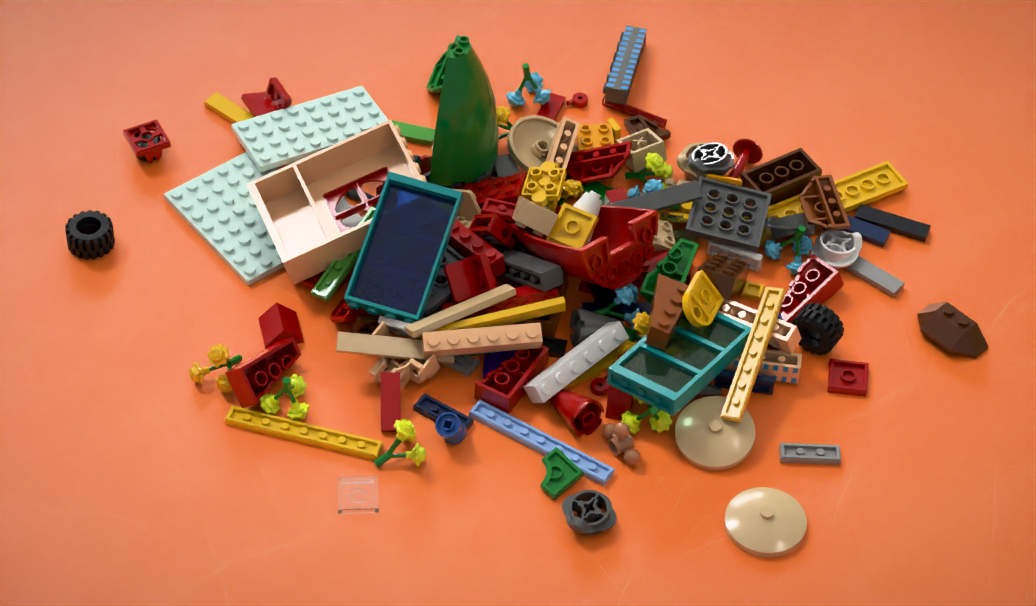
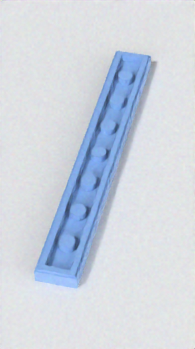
M480 399L469 411V417L544 456L557 447L584 472L585 477L602 486H605L615 473V469Z

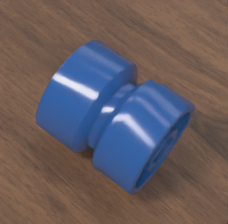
M445 412L437 418L435 423L436 431L447 443L456 445L466 438L467 427L455 413Z

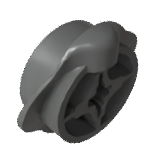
M711 142L697 147L688 155V166L691 170L695 171L698 177H706L707 174L723 176L734 167L735 157L724 144Z
M805 213L793 214L777 219L773 216L767 217L764 228H770L773 240L794 236L801 225L806 228L804 236L815 233V225L807 224Z
M583 490L567 497L562 503V510L567 524L577 533L589 536L596 535L611 529L616 523V514L610 499L598 491ZM599 508L604 509L606 514L602 513ZM573 511L576 512L577 515L580 516L581 518L575 517V515L573 514Z

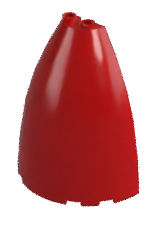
M601 205L598 214L599 220L594 228L591 241L580 249L543 240L544 234L540 237L532 233L533 229L528 226L524 229L515 225V222L505 220L514 229L513 235L537 258L559 265L563 273L574 278L613 289L629 285L644 271L642 267L646 260L650 261L654 251V246H652L654 235L658 233V211L632 207ZM556 206L554 213L558 215L562 206Z

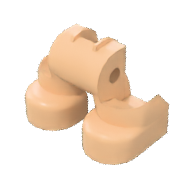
M384 321L372 333V335L392 337ZM432 354L427 361H418L411 358L404 361L401 365L396 362V360H400L398 358L378 357L379 360L370 369L369 374L378 383L380 382V372H400V390H402L410 379L418 384L425 379H431L440 369V365L435 354Z

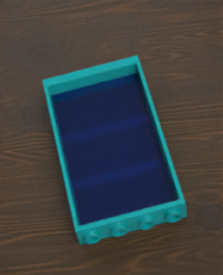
M389 171L344 296L345 303L348 304L347 306L355 310L359 308L365 309L369 314L377 315L378 313L385 315V318L399 319L407 323L421 320L464 200L463 193Z

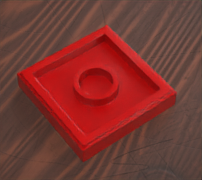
M830 358L827 392L866 397L869 363Z

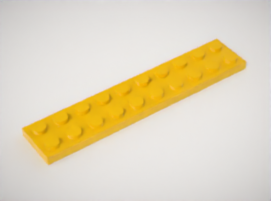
M889 161L834 181L845 212L857 209L861 204L867 205L908 188V182ZM800 195L769 206L766 218L773 216L777 219L804 213L799 200ZM743 217L745 220H751L749 217ZM769 227L763 229L760 246L765 245L766 240L773 239ZM739 230L741 233H747L745 230Z

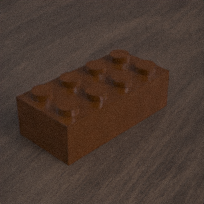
M799 148L742 172L740 179L742 180V187L772 194L769 204L771 206L801 194L811 182L813 176L822 175V169L802 148Z
M717 253V255L714 254L698 267V271L703 270L722 297L726 300H731L745 286L750 264H747L743 259L735 258L733 260L728 258L726 254Z

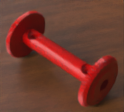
M747 138L738 139L734 142L732 146L733 152L738 159L726 177L739 179L747 163L755 164L762 159L763 152L761 147L755 141Z

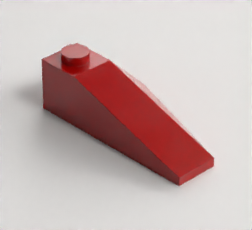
M814 254L798 268L797 276L789 284L790 288L785 294L780 308L782 319L785 322L793 321L805 305L810 303L821 304L844 286L839 271Z

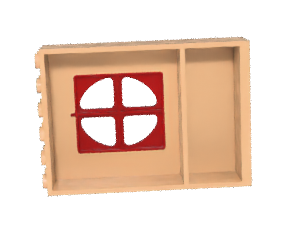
M391 119L247 184L293 285L327 270L334 260L340 261L348 257V254H353L356 250L362 248L371 220L353 228L345 226L341 221L360 211L365 210L368 212L371 207L378 204L380 195L368 199L362 188L363 184L368 182L385 183L389 171L427 182L425 176L420 174L422 172L418 163L413 162L415 158L411 150L406 149L408 145L405 138H402L398 125L394 126ZM355 189L362 202L337 213L336 208L340 199L348 191ZM392 189L389 198L397 196V206L395 209L384 213L381 221L416 230L438 220L437 211H439V207L436 201ZM378 227L371 250L404 234Z

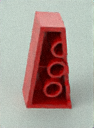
M294 337L276 342L225 372L241 408L256 405L260 398L270 390L273 383L281 378L283 372L288 370L302 355Z

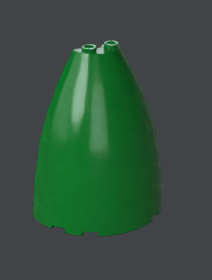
M456 35L453 42L456 48L451 49L447 57L437 114L429 183L435 185L454 186V183L464 182L465 184L473 182L483 173L487 174L495 165L498 157V120L494 93L485 68L467 36Z

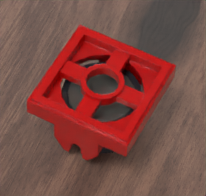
M157 119L123 130V135L136 158L142 161L152 163L153 160H160L162 150L171 147V142Z

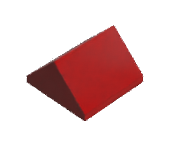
M276 302L258 318L265 349L278 341L294 337L297 344L304 343L296 311Z

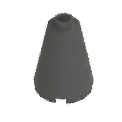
M576 308V310H573L570 320V328H573V334H570L571 344L576 347L606 323L621 322V320Z

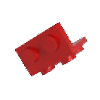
M277 77L270 78L266 92L242 94L241 97L253 117L288 108L292 103L291 96Z
M486 253L474 255L444 266V272L454 302H461L497 288L496 279L493 276L490 260Z

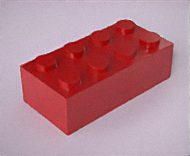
M515 173L511 176L483 180L473 184L468 183L463 186L462 190L472 191L481 209L486 197L517 204L528 173Z

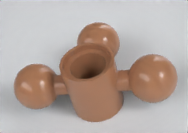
M623 422L616 425L613 423L606 424L603 427V435L609 439L608 446L612 454L618 456L625 453L624 459L628 464H637L640 460V453L633 449L635 444L630 435L629 426Z

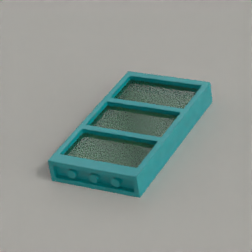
M717 312L710 325L697 328L688 321L684 314L664 351L646 344L647 335H645L608 368L607 384L674 416L743 352L751 327Z

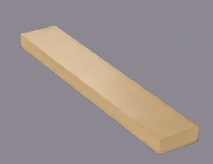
M504 284L404 326L405 332L413 338L419 337L423 332L433 331L517 295L514 287Z
M339 331L337 333L336 352L408 360L413 358L418 361H427L429 359L423 358L422 342L418 339ZM455 355L436 358L438 363L453 364Z

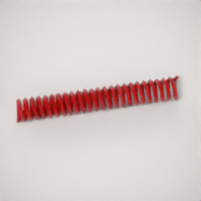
M605 96L603 97V106L618 110V112H623V114H628L631 117L634 114L635 116L642 115L654 123L656 121L659 127L666 129L667 119H662V117H657V115H652V113L647 111L644 112V110H639V108H634V106H629V104L624 105L607 101L604 103Z

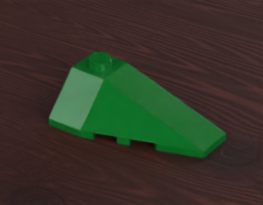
M680 238L662 261H659L656 267L646 275L640 289V294L650 305L658 274L680 283H686L699 244Z

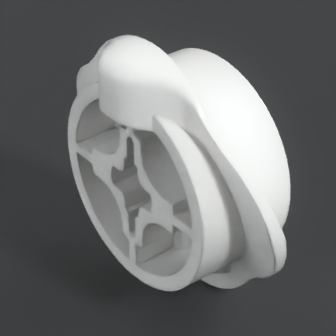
M842 230L824 231L816 238L811 255L814 254L834 268L850 266L858 258L859 251L862 248V236L859 232L848 233Z

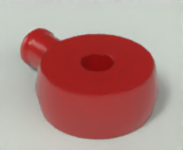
M581 92L575 93L571 100H566L567 106L573 105L577 108H584L588 104V96Z
M608 375L604 379L596 378L591 382L590 388L593 394L597 396L606 394L605 387Z

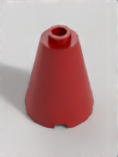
M561 389L551 398L554 408L572 432L579 437H582L581 435L583 434L587 436L592 434L602 422L600 417L601 413H604V408L597 400L566 389Z

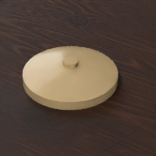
M530 115L520 118L513 124L507 135V148L512 159L521 169L528 173L529 167H541L542 163L546 161L555 130L559 123L547 117ZM575 142L573 145L572 152L577 151Z
M708 396L697 399L687 405L677 419L675 426L676 445L683 457L699 468L712 471L732 468L744 461L753 448L755 425L746 409L741 423L721 419L726 397Z
M756 487L737 494L730 501L725 511L724 526L729 539L742 551L757 557L775 558L794 551L801 544L806 533L807 518L800 503L791 495L774 488Z

